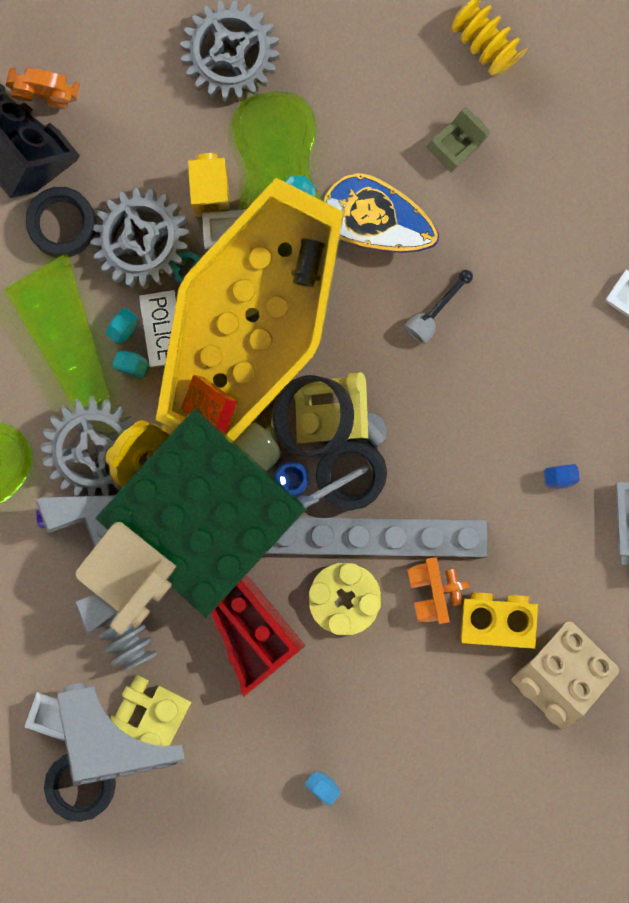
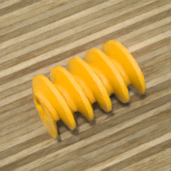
M470 0L455 15L451 30L454 33L463 31L460 38L463 44L473 42L470 46V52L473 55L483 52L479 62L482 65L492 63L488 72L491 76L499 75L516 64L524 56L528 48L517 52L516 47L521 39L519 37L510 41L506 39L511 31L509 26L501 30L497 29L502 19L500 15L489 20L487 16L492 10V6L487 5L480 9L478 5L481 0Z

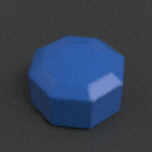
M297 461L282 463L274 474L275 479L293 496L301 495L310 483L307 468Z
M576 464L545 468L543 471L545 486L549 488H569L580 481L579 470Z

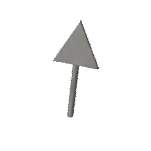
M363 465L310 496L298 495L296 498L305 507L319 502V498L368 472L369 466Z

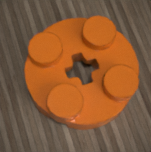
M17 67L8 70L6 86L12 89L10 96L14 99L21 101H32V97L46 100L47 106L57 109H67L68 103L77 101L80 84L74 81L72 87L67 85L66 76L35 68H26L24 75L16 74Z

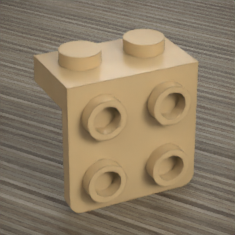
M116 522L76 570L75 575L80 582L119 612L110 624V627L122 635L129 625L136 629L150 611L145 605L151 598L158 602L172 584L166 579L176 566L123 523Z
M566 622L541 651L518 670L510 680L526 698L530 699L545 713L550 722L564 731L585 715L619 674V668L573 622Z

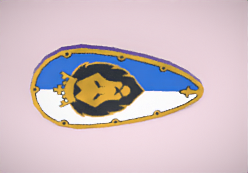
M357 173L345 176L334 183L325 195V203L344 212L339 239L342 242L367 249L408 253L433 248L439 241V233L433 222L417 204L388 183L372 175Z

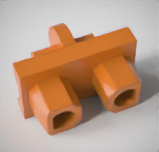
M437 557L428 558L426 563L407 569L411 588L431 585L434 599L414 603L418 622L438 621L439 624L450 622L444 593H450L452 606L461 605L463 602L460 590L470 588L469 581L458 582L455 568L445 570L448 585L442 586Z

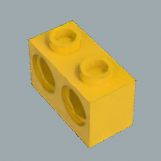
M203 153L196 155V160H188L191 206L195 217H202V213L230 211L228 171L225 158H218L216 153Z
M471 592V599H462L459 643L535 648L538 604H529L530 596L508 595L507 602L493 601V594ZM484 608L490 615V623L486 628L479 630L472 625L470 618L475 609ZM516 610L521 611L527 620L525 628L520 632L512 631L507 624L508 616Z

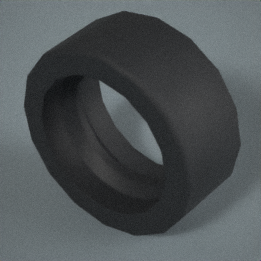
M51 187L41 191L31 201L26 212V228L30 239L43 253L55 258H69L81 253L91 244L90 241L95 235L93 229L94 225H96V217L89 201L80 192L69 187ZM55 202H68L74 205L82 216V228L79 234L73 240L66 243H55L48 240L40 228V217L43 211Z
M347 440L338 451L320 459L317 466L316 480L319 490L331 484V466L343 454L355 453L366 458L372 466L373 479L365 492L351 496L335 489L324 496L326 501L337 508L356 510L365 508L377 499L386 483L387 468L385 460L377 448L363 440Z
M66 753L53 762L46 773L44 783L46 801L56 814L66 820L82 822L94 819L105 811L112 801L116 787L115 778L101 781V793L90 806L79 808L69 805L61 797L58 788L60 776L64 770L70 767Z

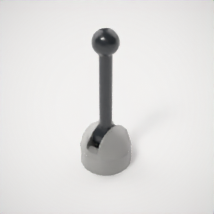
M462 270L459 273V280L429 314L417 313L412 316L403 326L408 334L419 343L426 345L435 332L436 324L434 318L464 284L472 281V272Z

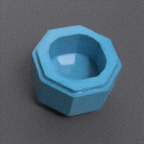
M314 771L305 782V786L328 806L332 805L340 796L338 785L325 773Z

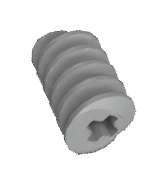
M117 613L101 625L106 626V629L99 635L100 640H112L105 648V652L107 654L118 653V656L111 662L112 667L123 666L124 669L121 671L123 672L156 657L157 652L144 651V648L151 642L150 637H138L146 628L144 624H140L136 629L129 625L122 635L110 627V624L119 614Z

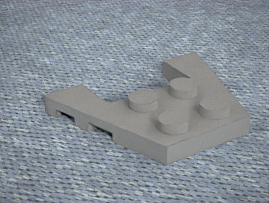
M114 496L43 497L37 499L36 503L48 533L85 521L95 547L108 531L95 517ZM97 594L75 602L86 635L92 634L109 618L119 613Z

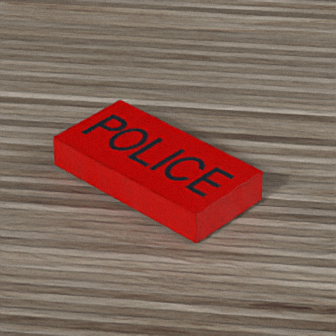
M193 375L181 409L190 414L196 407L226 434L237 401L206 378Z

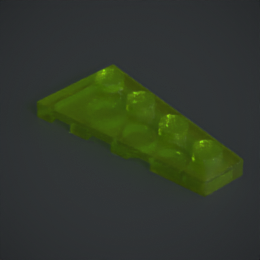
M68 254L58 257L5 288L4 290L74 409V400L76 398L80 400L83 407H87L90 396L94 397L96 404L110 397Z

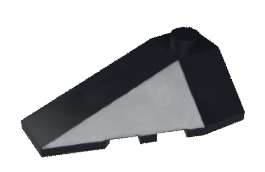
M0 83V186L9 198L38 192L74 164L80 155L59 129L51 123L46 126L31 115L33 109L25 102L19 105L4 94L5 86Z

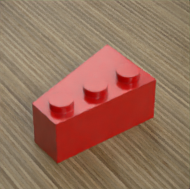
M247 574L211 612L217 631L220 632L228 652L229 662L233 665L243 697L306 646Z

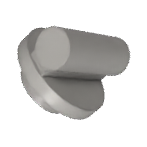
M367 413L368 439L357 440L366 441L377 448L386 440V424L380 416L374 413Z

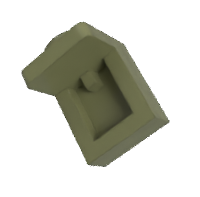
M464 108L452 123L428 143L426 148L450 172H453L478 150L490 134V130L483 124L480 118L475 116L468 108Z

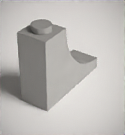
M76 683L65 686L63 688L64 692L57 693V702L73 786L183 765L185 757L182 745H152L137 740L119 729L104 712L94 686L86 688L85 683Z

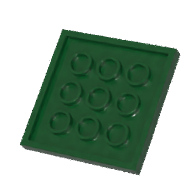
M195 407L95 519L107 530L116 522L123 523L172 562L176 567L166 580L172 584L171 587L207 618L307 508Z

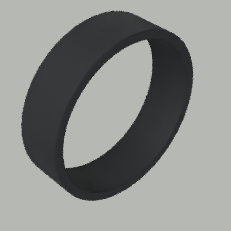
M315 375L301 376L289 382L279 393L273 408V427L278 440L287 450L301 456L321 458L335 453L348 440L354 424V407L347 391L336 381ZM321 381L333 390L339 401L340 423L336 434L327 445L319 450L306 452L294 443L289 434L287 411L292 398L302 387L312 382Z

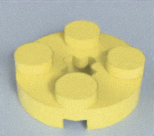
M337 563L326 567L315 577L309 590V608L313 618L323 629L336 635H354L364 631L374 622L381 607V591L376 579L368 570L354 563ZM343 589L346 593L350 591L354 593L355 597L351 600L352 608L347 610L344 605L340 607L335 605L334 601L339 598L336 593L338 590Z

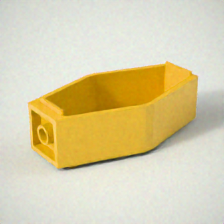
M275 178L185 275L178 290L156 420L163 423L161 430L171 435L189 415L181 407L193 375L204 377L214 384V376L222 373L227 377V384L224 387L218 388L237 401L226 435L235 441L314 356L322 339L344 217L343 211ZM304 238L320 241L325 244L317 273L320 276V281H316L314 287H305L293 283L294 276L291 275V271L296 270L301 239ZM289 243L292 246L290 256L282 257L279 254L278 247L280 244ZM255 308L259 311L260 317L256 322H249L246 319V311L248 309Z

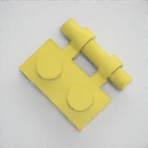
M136 674L131 685H126L122 693L124 699L116 715H111L110 720L123 732L137 740L152 745L170 746L192 701L160 685L152 698L143 693L149 680ZM137 704L147 708L138 727L128 723Z

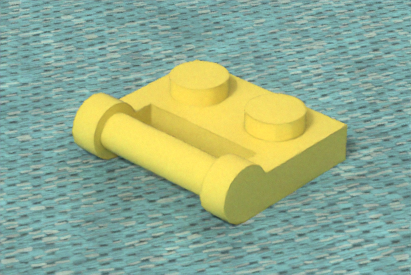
M362 372L349 373L347 377L331 379L343 386L347 392L349 391L353 403L354 424L348 440L368 439L367 388L364 374ZM321 381L305 385L294 395L297 443L330 442L339 427V403L312 405V395L334 393L328 385Z

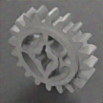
M233 0L230 10H226L222 1H218V11L216 13H213L208 6H205V19H201L196 15L192 16L196 29L184 28V34L191 41L180 42V47L183 51L190 53L183 55L181 62L183 65H192L186 71L188 78L199 76L195 83L197 90L202 89L205 85H209L208 96L210 98L218 90H221L223 101L226 102L228 100L230 92H235L237 99L241 101L243 89H247L254 96L256 95L254 83L258 82L263 86L268 85V80L263 73H276V67L269 61L279 60L280 54L278 51L270 48L279 45V39L275 36L268 37L273 32L274 25L272 23L261 25L265 18L263 12L256 14L254 17L251 16V4L246 5L243 11H239L237 0ZM236 25L245 28L249 32L246 34L244 31L235 33L227 30L224 26ZM212 33L215 38V44L209 50V55L201 58L203 42ZM259 44L258 58L252 68L248 69L245 58L251 51V47ZM229 45L232 49L236 48V55L231 57L229 53H224V47ZM214 68L216 70L228 69L236 74V76L224 77L213 73L211 70Z
M134 188L132 199H129L125 193L120 192L121 203L119 205L108 200L107 204L111 212L107 214L98 211L97 213L104 223L103 225H94L93 230L101 236L92 239L90 243L95 248L101 250L93 256L98 262L106 261L101 269L106 274L114 271L112 279L116 283H120L126 277V285L133 289L139 279L141 286L144 289H148L149 280L153 278L161 286L163 285L162 273L166 272L173 278L176 276L171 267L172 264L185 265V262L178 254L191 251V248L182 240L192 237V233L188 229L181 228L189 221L185 215L177 216L181 210L177 203L168 206L170 198L165 193L157 200L156 192L153 189L148 190L145 198H143L138 188ZM138 213H153L164 220L157 224L155 222L149 223L141 220ZM125 221V228L121 236L118 237V241L115 242L117 230ZM137 227L145 234L143 237L145 250L137 243L139 241ZM168 235L166 247L158 256V247L165 240L164 236ZM124 254L140 256L144 264H127L121 261L119 256Z
M90 396L87 407H83L80 400L76 398L74 400V411H70L68 407L62 405L61 410L64 416L62 419L53 415L50 416L52 424L56 427L55 429H43V435L51 440L50 442L40 444L42 451L51 453L42 459L44 466L55 465L49 472L50 478L55 479L63 476L60 480V488L64 490L72 483L74 496H78L83 488L87 489L89 496H94L96 488H100L102 493L108 496L109 484L112 483L119 490L122 488L113 481L109 468L105 469L106 453L113 446L117 438L132 426L134 419L132 416L120 419L124 412L123 407L119 405L113 411H110V401L107 398L100 407H97L93 396ZM90 420L105 422L117 432L108 434V432L97 431L93 428ZM78 425L77 438L69 444V447L62 449L67 433L74 426ZM86 434H89L91 440L97 445L96 461H94L92 454L87 450L86 442L88 440ZM71 461L84 463L91 468L93 474L78 472L67 463Z

